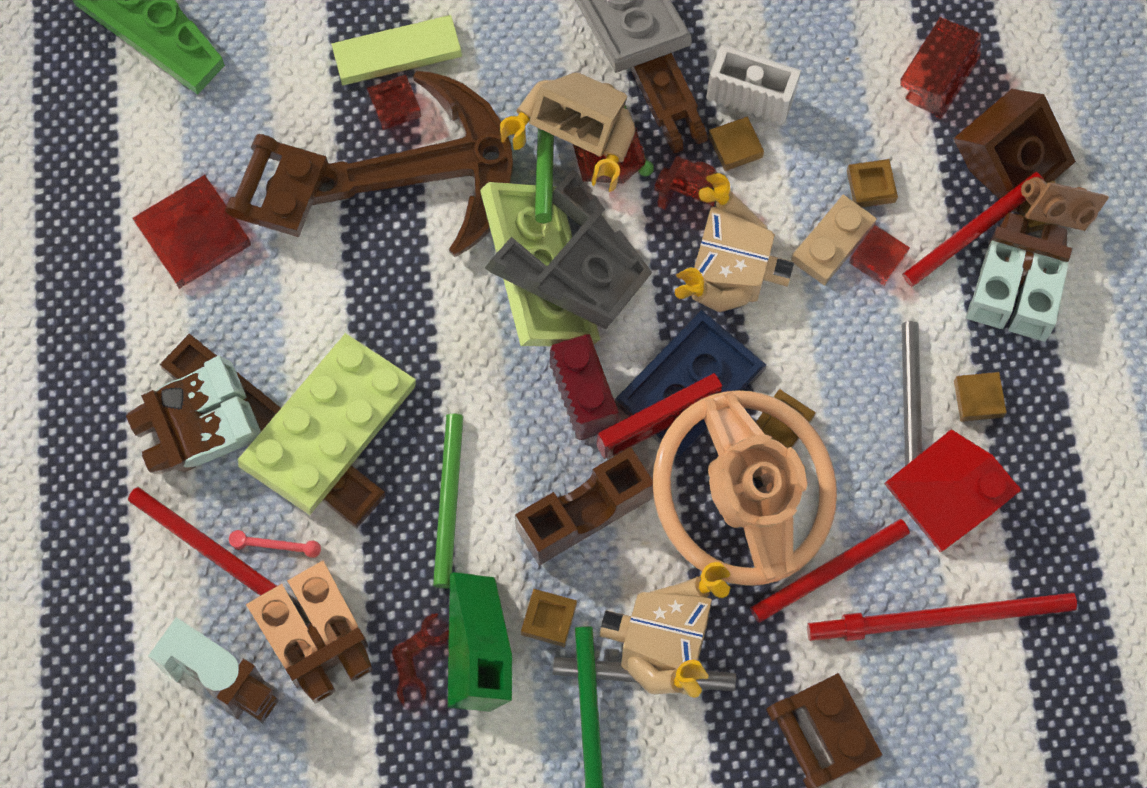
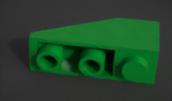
M453 572L450 574L448 708L491 712L512 701V651L495 577Z

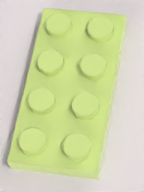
M488 182L480 190L496 253L512 237L543 264L548 266L572 238L567 215L553 203L551 222L542 224L535 220L536 185ZM503 279L520 346H552L553 344L585 334H590L593 344L600 340L596 324Z
M345 333L238 458V467L311 515L415 388L416 379Z

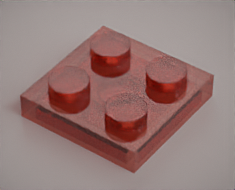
M206 175L201 176L132 218L136 227L178 289L251 246L249 237L237 220L226 213V204Z

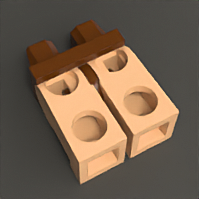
M323 560L287 580L310 621L306 625L283 584L246 604L296 688L301 686L315 704L335 692L325 672L336 665L342 664L352 682L373 670L366 651L368 647L366 639Z

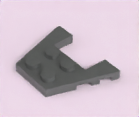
M572 170L553 191L552 203L580 225L581 228L548 266L543 264L511 237L493 256L485 269L571 313L607 329L652 274V271L622 231H613L601 215L605 210L597 198L589 199L580 187L583 183L582 178L576 171Z

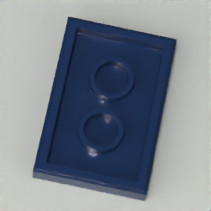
M701 310L615 398V403L617 407L630 417L713 373L716 374L722 384L721 392L746 391L765 371L767 364ZM704 419L694 425L683 438L675 455L678 460L708 431ZM669 428L652 437L661 444Z

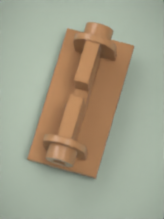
M1038 177L1025 181L1021 188L1022 195L1031 205V208L1025 215L1027 219L1083 231L1096 219L1098 212L1109 199L1107 195L1087 191L1085 188H1073L1051 182L1046 183Z

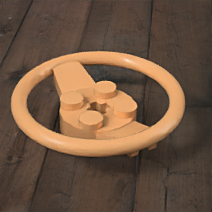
M726 391L710 395L692 404L675 419L667 430L657 451L653 470L655 506L662 527L669 540L687 561L701 571L710 563H722L731 575L721 580L731 584L764 585L791 576L804 567L817 554L824 544L834 520L837 501L836 478L831 458L821 437L813 426L794 408L762 393ZM744 408L767 413L787 425L805 445L814 463L819 484L817 514L808 536L794 552L793 515L797 511L796 507L800 503L802 492L806 491L807 488L805 467L793 448H786L779 441L771 439L772 436L765 435ZM702 419L706 423L719 455L717 459L710 463L708 468L712 500L729 526L744 528L754 568L733 566L707 554L691 539L676 513L671 492V472L674 457L683 438ZM753 476L754 478L760 476L763 481V486L758 488V490L753 484Z

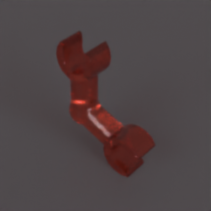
M438 614L427 616L422 622L420 631L403 643L396 645L392 650V657L395 661L400 681L397 688V698L403 707H405L403 692L409 686H415L420 690L424 703L427 698L426 687L417 677L413 657L429 645L440 646L449 639V630L438 637H433L427 632L428 627L438 620Z

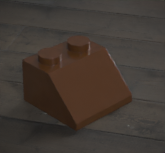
M1012 88L953 138L969 171L999 199L1035 172H1038L1047 183L1057 179L1076 162L1045 94ZM1020 205L1013 211L1019 212L1021 210Z

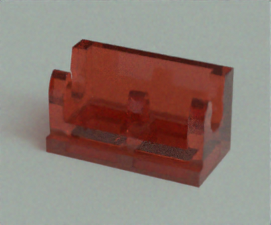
M940 17L900 79V86L909 90L905 99L919 108L934 113L935 117L942 119L981 57V33Z

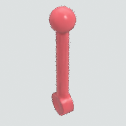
M240 530L232 532L229 536L230 545L237 550H241L246 546L303 552L310 558L317 557L321 552L320 544L314 540L303 544L247 537Z

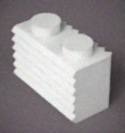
M722 44L710 72L706 98L709 102L714 100L716 104L723 103L724 107L730 105L732 110L738 108L740 112L746 110L748 115L754 113L755 117L762 116L763 120L769 118L771 123L777 121L780 126L787 119L797 91L801 70Z

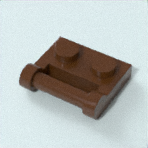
M257 134L251 145L253 154L235 197L229 198L225 211L236 219L299 237L328 166L327 156L277 142L274 138L264 134ZM269 158L280 161L262 206L252 205V199Z
M839 673L766 708L771 721H777L806 778L803 779L806 788H822L883 756ZM802 708L832 765L822 769L793 714Z

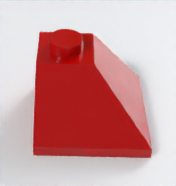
M952 429L884 483L940 553L991 516L1021 491L1020 487L992 454Z

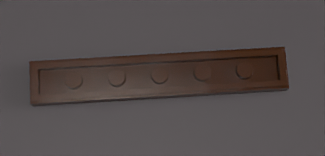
M189 333L160 363V366L169 376L177 380L204 367L205 362L217 355ZM236 372L247 397L243 400L249 402L258 426L262 431L281 407ZM351 465L322 501L357 529L386 495L382 489Z

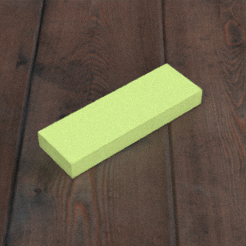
M451 15L331 43L342 86L462 57Z

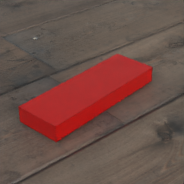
M713 373L599 432L597 448L602 457L608 460L629 447H633L669 428L675 419L692 404L710 395L721 393V382L716 374Z

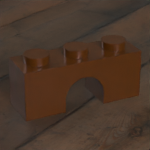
M629 447L593 468L591 477L570 493L557 497L552 492L516 513V530L540 566L653 499V480L633 449Z

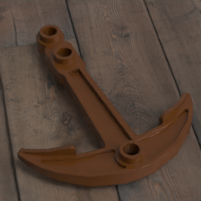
M416 71L413 76L414 81L425 88L440 103L452 121L459 119L465 137L353 163L344 161L329 163L312 205L349 199L356 193L473 176L475 178V196L469 197L463 224L456 239L449 248V253L457 257L476 245L490 232L480 190L488 182H512L514 168L509 137L503 143L501 142V120L489 102L464 83L450 77L432 72ZM489 152H495L499 155L494 160L484 158ZM274 175L267 182L266 193L269 189V186L272 182ZM325 183L334 185L330 191L323 192L319 190Z

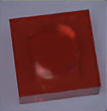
M406 75L367 88L369 99L382 130L422 117L421 109Z
M874 225L851 256L849 263L885 286L908 255L910 247Z

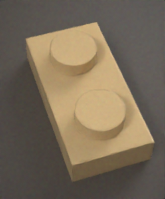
M843 194L792 254L791 261H794L795 265L825 286L875 226L877 218Z

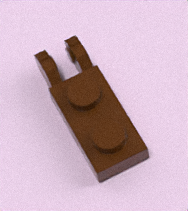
M672 53L630 68L658 127L662 126L664 137L674 154L684 149L682 136L674 123L677 120L686 118L688 129L697 144L708 140L704 124L697 112L698 105Z

